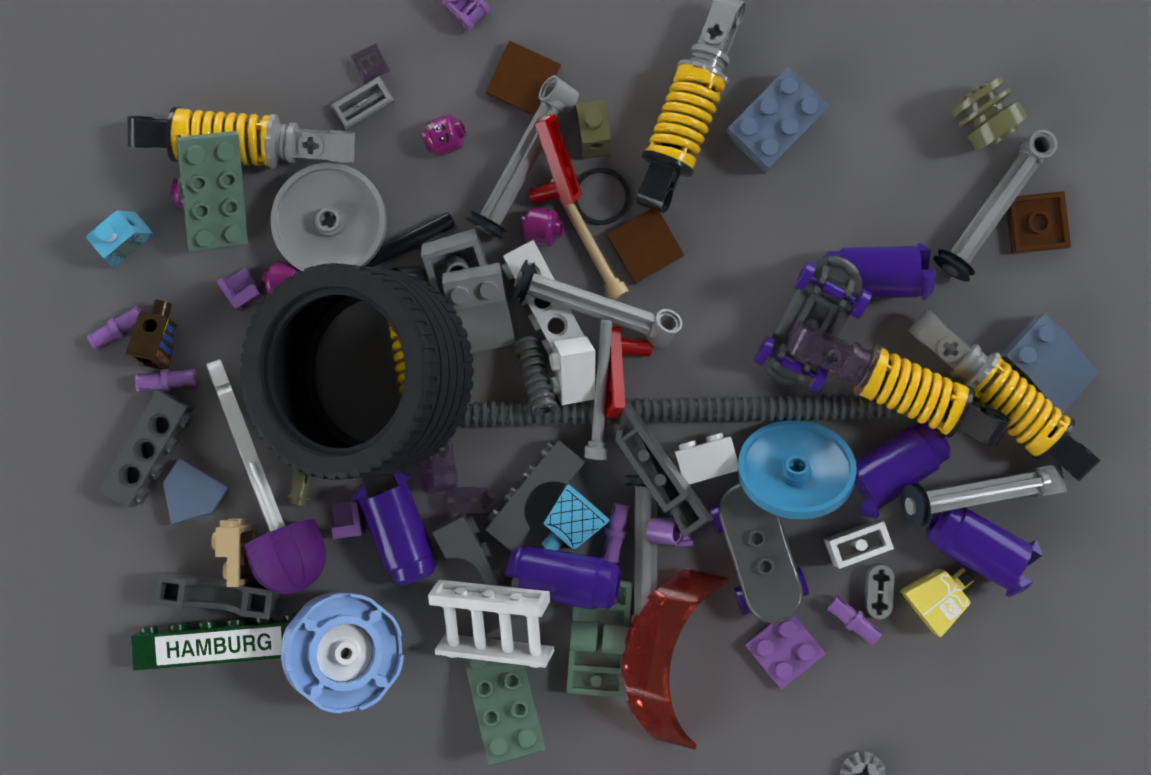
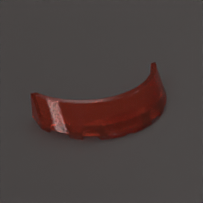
M687 568L677 572L678 575L666 582L662 587H656L648 595L649 601L643 607L640 614H635L625 639V651L622 654L621 679L622 684L626 688L629 700L626 702L631 714L635 715L647 734L659 741L696 750L697 744L682 729L672 706L669 686L671 659L679 634L689 616L707 596L728 584L729 578L709 571Z

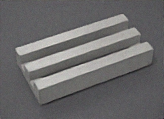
M380 76L331 106L346 131L392 105L395 101ZM376 87H380L381 90H379L378 92L362 100L361 102L357 103L356 105L344 111L343 113L341 112V108L345 107L346 105L350 104L351 102L355 101L356 99L360 98L361 96L365 95L366 93L370 92ZM383 96L386 97L382 101L378 102L377 104L373 105L372 107L368 108L367 110L363 111L362 113L358 114L348 121L346 120L348 117L352 116L353 114L357 113L358 111L362 110L363 108L367 107L368 105L372 104L373 102L377 101Z

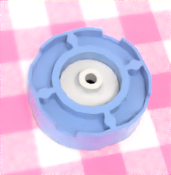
M346 591L325 593L305 603L286 627L281 644L282 667L290 685L321 710L332 713L350 712L358 709L364 710L380 701L400 674L404 660L401 641L402 633L395 618L373 599Z

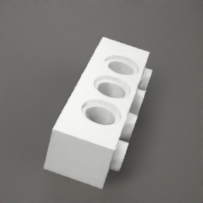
M534 240L503 256L506 263L501 266L509 280L516 279L525 260H528V265H532L535 262V271L538 275L555 280ZM526 295L521 304L523 306L528 303L532 314L528 315L533 327L535 330L541 328L546 339L541 342L548 355L553 353V341L584 337L569 308L551 303L549 307L540 309L535 305L536 297ZM560 319L563 321L565 327L560 334H552L548 330V324L551 320Z

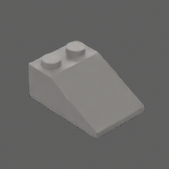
M476 228L422 244L421 257L431 285L442 296H445L442 284L443 273L488 265Z
M500 262L443 273L442 284L445 298L449 301L448 304L454 307L457 312L456 315L460 316L463 322L462 326L467 331V340L470 341L472 348L470 353L514 345L516 341Z

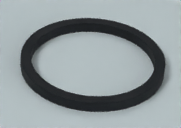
M608 168L591 169L578 179L579 186L585 178L594 173L611 174L624 187L626 195L625 204L616 216L608 220L592 219L583 213L577 200L574 204L581 217L592 224L606 225L613 223L622 217L629 205L630 192L624 178L614 170Z

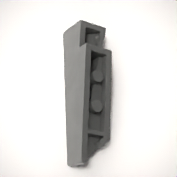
M625 403L620 427L616 434V442L664 513H668L671 510L683 537H686L714 519L632 405Z

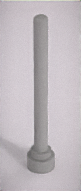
M602 319L600 323L592 440H589L588 445L585 446L584 458L607 460L608 447H605L606 442L603 441L612 332L611 320Z

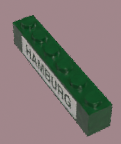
M297 613L286 614L284 619L273 620V617L269 620L255 618V622L244 623V618H234L226 620V624L215 625V621L210 620L198 622V627L187 628V623L171 624L169 629L158 630V625L140 627V632L131 635L133 671L281 658V644L284 632Z

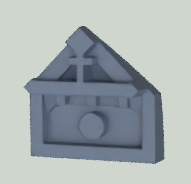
M179 458L163 481L171 525L174 526L181 524V522L199 518H209L208 515L213 514L229 491L228 487Z

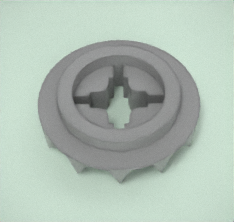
M856 752L845 759L840 769V775L862 773L863 769H865V764L867 773L870 775H886V768L874 754Z

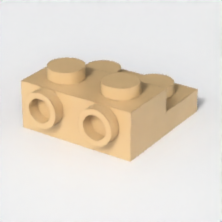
M246 518L220 520V526L216 527V532L212 534L211 545L212 549L215 550V557H227V562H224L223 578L227 579V587H240L254 581V575L250 569L243 546L255 539V524H246Z

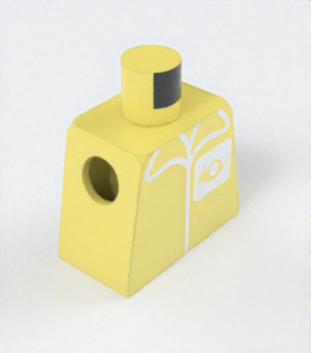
M939 568L903 587L899 592L931 632L941 637L970 605L971 602L963 593V590L973 583L974 579L964 568H961L953 576Z

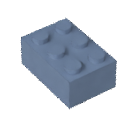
M788 66L728 127L725 136L766 174L830 106Z

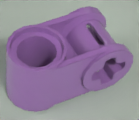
M441 0L458 21L470 32L475 29L474 24L484 14L489 15L492 12L483 0Z
M673 515L654 517L649 521L647 537L650 543L677 546L693 545L691 534L683 537Z

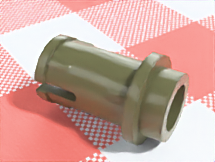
M293 469L290 495H287V498H289L288 504L306 506V501L310 500L307 494L311 476Z

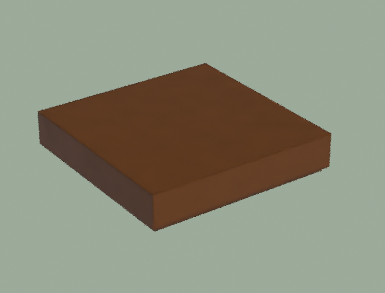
M509 41L487 87L486 94L534 116L541 104L539 99L541 86L549 77L557 76L561 64Z
M1065 191L1016 197L1007 210L1011 254L1071 248Z
M653 209L607 234L635 284L685 256L661 213Z

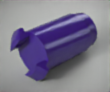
M918 243L917 246L841 248L839 251H827L822 256V258L839 256L852 262L860 273L862 289L872 292L871 298H915L922 296V300H926L934 291L936 269L929 270L931 250L921 243Z
M928 422L924 424L918 423L914 427H907L856 462L857 469L854 484L867 501L861 505L862 515L875 519L880 516L878 510L900 496L904 486L919 483L940 468V464L950 458V445L939 429H931L928 426Z
M397 471L392 472L396 483L395 487L368 497L364 485H360L354 491L351 501L358 500L385 571L390 573L393 583L405 586L433 574L436 562L432 555L434 549L406 481L411 478V475Z
M968 508L934 514L926 530L928 542L937 546L941 553L1007 590V597L1024 592L1033 583V581L1022 576V573L1027 565L1029 566L1042 557L1039 543L1036 540L1028 543Z
M523 546L513 549L506 571V576L513 577L511 587L549 591L550 603L591 610L596 608L610 609L617 603L621 585V569L616 562L604 561L602 557L533 546L527 547L526 550L523 549Z

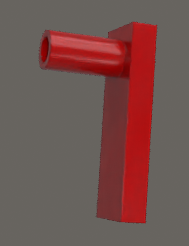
M554 113L544 116L535 123L555 182L529 189V198L534 205L561 198L564 206L574 203L582 196Z
M612 327L605 409V417L617 418L625 409L622 355L650 357L652 353V344L648 340L621 338V327Z

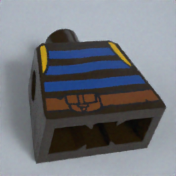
M155 300L151 313L142 311L138 314L126 355L140 366L160 370L169 369L177 333V325L169 318L172 304L169 302Z

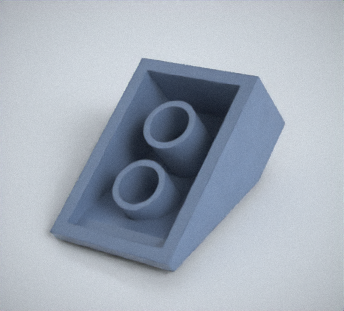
M1046 314L1033 316L1000 353V357L1011 365V369L1016 370L1020 377L1027 379V383L1033 385L1036 391L1041 392L1045 399H1049L1053 407L1061 409L1062 414L1099 374L1069 335Z

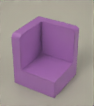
M245 268L227 280L223 278L217 280L218 285L235 310L242 312L265 297L250 272Z
M358 500L334 503L332 505L335 527L331 528L333 539L360 536L366 533L364 516Z

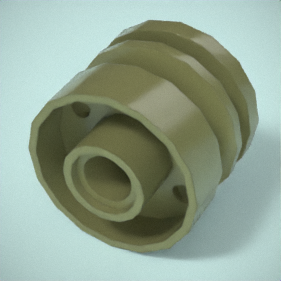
M1001 76L976 87L961 98L956 107L949 112L953 118L964 111L967 113L968 116L959 122L958 125L963 127L972 122L976 127L968 134L967 138L977 152L991 143L994 146L1018 130L1016 125L1029 117L1019 101L1007 106L1002 102L1012 92L1010 88L997 95L995 90L1005 83Z

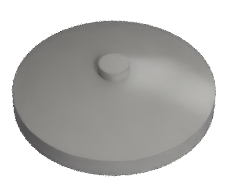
M338 163L314 164L292 175L278 191L271 210V230L275 244L284 258L300 271H304L305 268L311 266L316 267V265L329 263L366 266L379 251L387 229L386 208L377 188L358 170Z

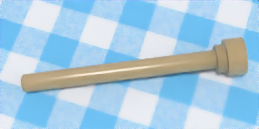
M575 204L564 205V210L605 282V296L609 299L617 300L627 294L629 290L624 281L620 282L619 278L614 277Z

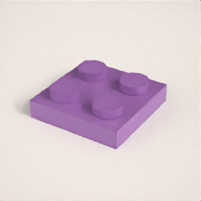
M795 615L784 622L768 623L744 643L781 690L826 654Z

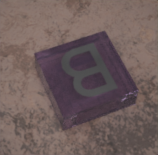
M377 44L351 56L364 83L390 71Z

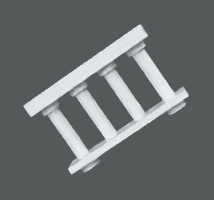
M438 580L428 594L429 605L444 608L446 634L435 648V655L527 665L533 668H546L554 653V646L541 645L538 617H542L550 603L549 591ZM455 608L471 611L474 637L458 635ZM483 611L499 614L501 640L485 638ZM510 614L524 615L527 618L529 643L513 642Z

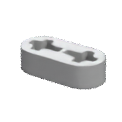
M874 564L869 567L866 573L864 607L866 612L873 618L885 619L891 614L893 609L894 573L886 565ZM882 569V573L887 575V579L881 581V589H878V581L873 579V575L878 574L879 570ZM878 593L880 594V601L885 604V608H881L879 613L871 607L872 603H877Z

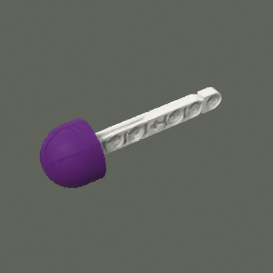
M220 359L207 363L211 380L270 531L243 546L250 569L258 582L271 591L283 594L302 591L318 579L326 561V549L315 519H307L287 526L284 525Z

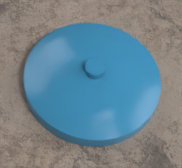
M802 420L778 421L758 429L743 444L738 461L739 481L747 496L765 511L789 519H813L838 509L852 493L857 469L850 447L839 435L822 425Z

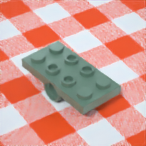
M236 131L176 137L181 177L178 180L181 202L184 207L187 242L190 252L248 244L239 134Z
M621 580L617 603L610 609L596 608L591 610L573 607L566 693L624 698L629 647L632 581Z
M518 636L513 637V642H519ZM463 658L488 765L493 766L546 751L537 715L535 697L526 666Z

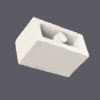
M588 337L553 341V353L549 355L551 369L554 371V377L550 378L552 393L557 395L561 405L595 400V349Z
M723 433L707 436L706 443L696 445L695 440L678 445L679 450L673 453L678 470L688 484L738 471V460L731 437H723Z
M878 519L823 539L833 566L839 569L894 549L884 521Z

